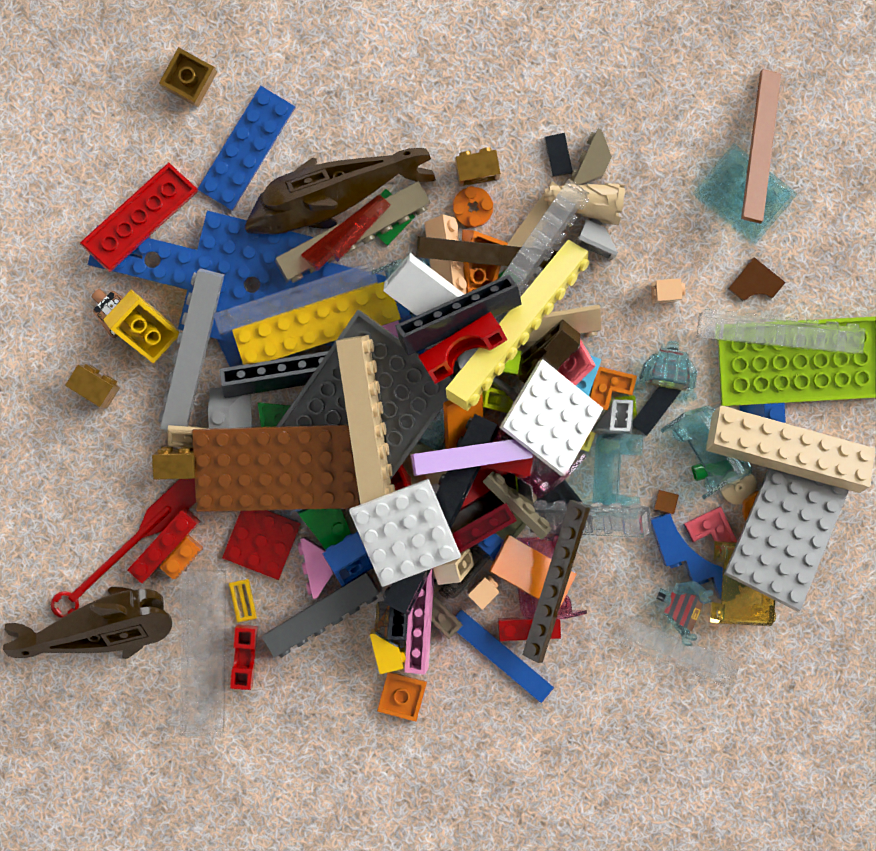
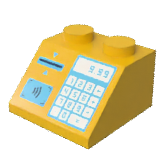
M371 629L370 638L379 674L404 669L406 660L405 648H401L400 643L397 641L385 639L375 629Z

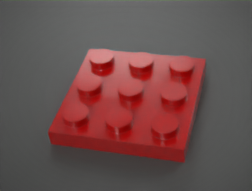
M269 510L240 511L222 558L279 580L301 523Z

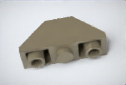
M599 128L596 133L591 132L587 144H590L587 152L583 150L578 162L582 164L579 170L574 169L570 178L573 181L572 185H585L601 179L607 169L612 156L604 134Z

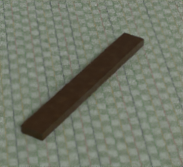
M418 236L416 257L543 270L558 251Z

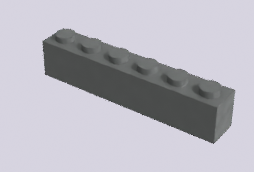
M368 572L263 634L262 639L274 658L278 655L282 658L291 652L290 648L294 645L300 647L308 642L307 638L312 634L316 637L326 631L324 627L330 623L334 626L343 620L342 616L349 613L352 615L359 611V606L366 602L368 605L377 600L376 595L379 594V590Z

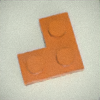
M599 366L592 385L590 398L599 404L603 410H608L612 391L632 396L637 376Z

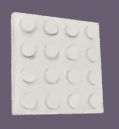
M540 360L499 428L559 475L564 476L567 474L603 408L547 362Z
M429 479L350 508L349 510L382 587L461 557Z

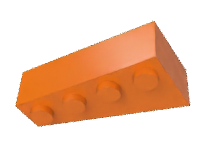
M462 230V241L508 245L504 241L474 230ZM463 262L467 293L497 280L501 266Z

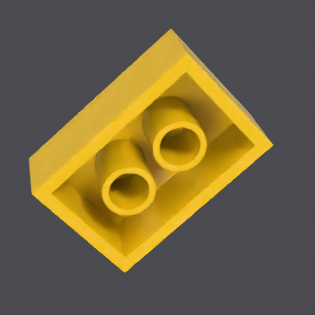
M130 290L103 319L114 333L153 364L178 338L180 333L169 320L133 290Z

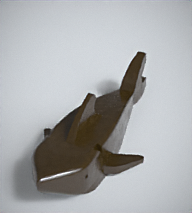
M408 148L398 151L393 155L338 160L317 164V159L311 158L294 172L280 176L270 182L264 192L258 197L246 221L245 230L249 234L277 235L305 226L321 229L332 228L337 225L336 220L332 217L355 206L398 174L415 182L436 181L432 170L419 167L421 164L431 160L430 154L426 148Z

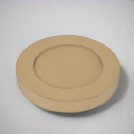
M743 468L729 470L720 481L722 496L732 504H743V501L756 491L755 477Z

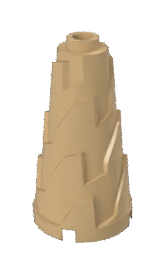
M605 183V185L587 184V186L565 184V186H550L549 189H545L544 201H547V205L560 208L562 211L581 214L584 217L597 219L607 224L619 225L621 220L619 213L623 210L625 185Z

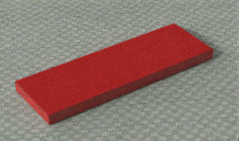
M168 162L80 242V245L108 272H111L198 192V189Z

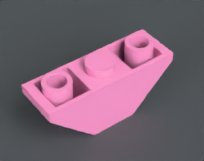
M303 537L300 539L301 543H298L300 555H304L305 563H302L304 575L308 574L309 582L306 583L308 595L312 594L313 599H316L332 576L333 571L322 554L326 550L310 539Z

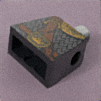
M384 601L377 602L374 615L375 631L385 639L406 640L408 615L384 604Z

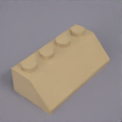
M600 304L556 311L545 315L539 328L530 333L525 347H531L562 319L580 334H585V337L597 336V332L601 331Z

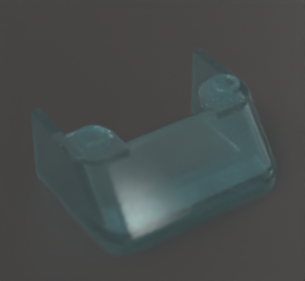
M709 405L684 412L660 429L662 433L672 430L674 438L678 441H688L707 471L708 476L705 477V487L709 492L702 496L703 499L724 491L752 474L749 462L706 451L712 413L715 411Z

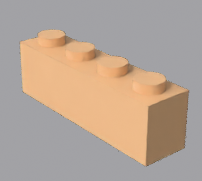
M440 215L424 222L426 237L459 240L456 218ZM430 259L432 270L464 294L467 293L463 262Z

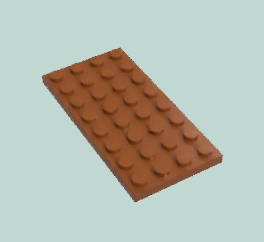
M349 425L192 430L197 512L353 508L360 505Z

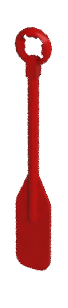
M195 478L179 479L147 509L138 532L72 593L62 591L54 595L50 604L54 615L59 618L66 616L61 614L62 611L58 607L55 608L54 605L55 602H59L62 599L63 595L69 596L68 599L72 603L75 602V608H71L68 614L79 609L78 598L142 538L163 531L181 510L185 508L189 510L196 503Z

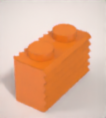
M188 535L159 568L172 579H177L187 566L190 565L192 560L198 556L200 551L203 550V546Z

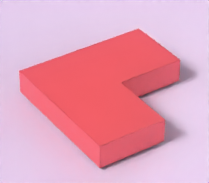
M721 506L684 523L692 542L711 534L719 552L737 544V539Z

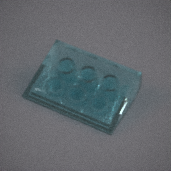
M733 143L692 194L756 244L798 193L769 171L763 222L759 224L741 219L749 154Z

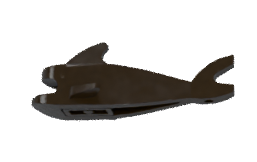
M110 587L108 589L109 596L95 600L71 612L38 633H35L31 628L23 624L5 623L4 630L6 633L17 639L4 644L3 651L8 657L28 658L41 653H104L123 650L122 658L128 659L141 650L143 646L164 639L172 629V618L169 613L163 610L164 598L157 591Z

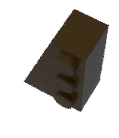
M562 319L521 355L518 379L526 383L540 360H544L557 371L570 355L580 347V333Z

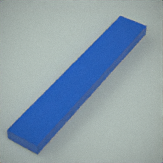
M462 609L456 614L455 617L463 624L457 633L542 703L554 689V686Z

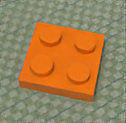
M388 672L377 712L416 722L427 681Z

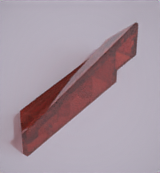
M377 195L301 254L302 258L317 271L331 257L339 262L385 213L391 204L381 195Z

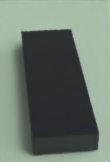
M659 386L633 419L632 425L648 436L682 390Z

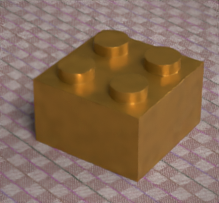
M178 47L159 84L163 89L199 107L217 74V70L209 63Z
M491 147L482 148L479 150V153L471 154V151L461 152L455 158L459 187L495 181L500 178L501 172L497 150H491Z
M77 365L65 386L98 407L108 408L120 389L116 385L118 381L108 375L103 374L101 376L99 374L100 370L92 365Z
M161 446V449H157L152 455L153 480L195 478V455L193 448L181 447L173 449L171 446Z

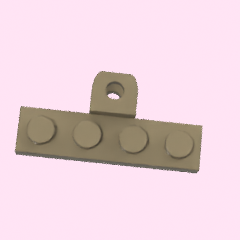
M494 471L484 479L483 483L504 503L507 502L509 508L541 540L550 532L552 528L549 522L544 517H540L532 506L537 499L534 493L532 502L514 488H510L505 483V479Z

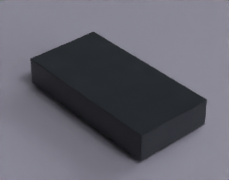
M565 133L546 136L545 143L552 177L573 173Z

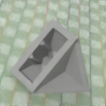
M613 399V403L592 430L606 433L631 434L633 400Z

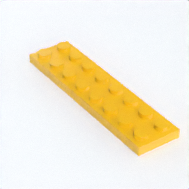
M385 282L249 324L234 329L232 332L243 365L276 360L336 341L357 310L362 311L381 326L401 320L395 299L383 291Z

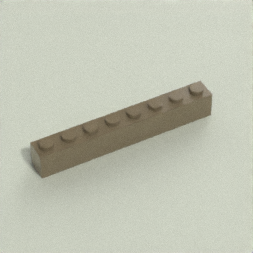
M419 181L280 255L275 258V263L287 283L289 281L295 283L303 278L302 274L308 271L313 273L322 268V263L328 261L330 264L339 259V254L343 252L348 254L357 249V244L361 242L367 244L374 240V235L379 232L382 235L393 229L391 226L397 222L399 225H402L410 220V215L416 213L418 216L428 210L427 206L430 204V200Z

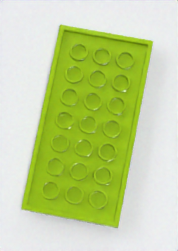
M876 316L717 325L721 406L876 398Z

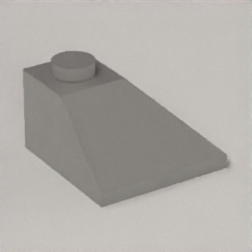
M593 218L591 220L586 219L575 244L610 260L614 259L618 251L606 228L601 226L602 222Z
M210 388L208 403L209 429L252 427L251 394L225 398L222 388Z

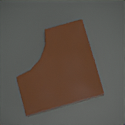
M753 257L728 290L743 302L756 294L766 295L772 299L786 282Z

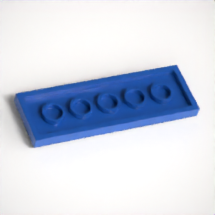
M260 85L198 187V190L233 211L296 107Z

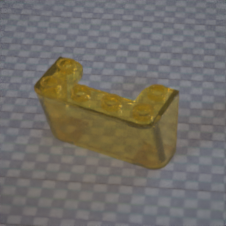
M714 541L713 561L723 563L721 603L711 602L710 622L716 624L772 626L776 620L775 600L724 575L737 541Z

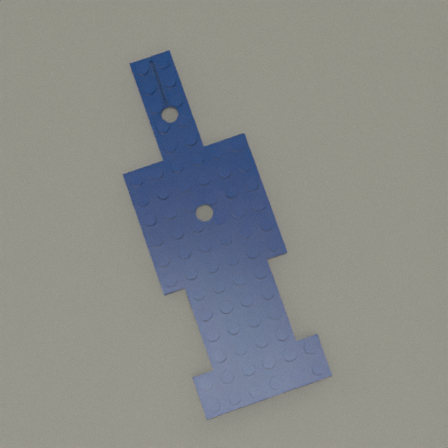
M208 210L197 250L147 238L132 254L127 256L112 270L113 272L187 290L178 330L182 331L185 326L182 324L184 312L188 313L189 305L186 304L189 292H193L194 285H191L193 273H197L201 268L224 274L210 338L235 344L236 341L232 332L234 329L382 283L389 278L335 263L329 264L326 261L321 264L322 268L313 273L308 271L302 274L303 278L295 283L292 281L287 283L275 263V258L314 237L291 231L277 235L249 234L245 230L247 220ZM150 252L159 254L161 259L160 264L155 268H150L145 264V257ZM89 256L87 265L105 269L93 256ZM249 277H255L260 281V288L254 293L246 291L244 287L245 280ZM395 300L401 318L399 323L416 316ZM336 341L326 343L323 345L332 347ZM425 349L418 351V353H424ZM298 352V353H295V354H292V355H289V356H287V357H295V356H298L299 352Z

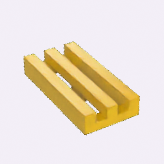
M249 578L229 582L237 623L257 619ZM242 584L246 585L247 595L252 615L250 616L248 615ZM237 585L240 593L244 617L240 616V611L238 607L236 592L234 586Z

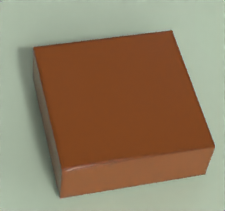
M658 490L654 509L674 514L679 495Z

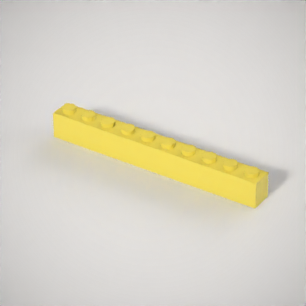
M567 240L520 297L522 305L511 309L499 323L508 340L491 351L479 348L446 387L447 399L466 411L478 403L480 395L484 390L487 391L491 387L495 376H499L503 372L508 360H512L516 356L517 349L521 344H526L530 333L539 328L543 317L551 313L557 300L560 301L564 297L569 285L572 286L576 282L578 274L586 270L589 265V251Z

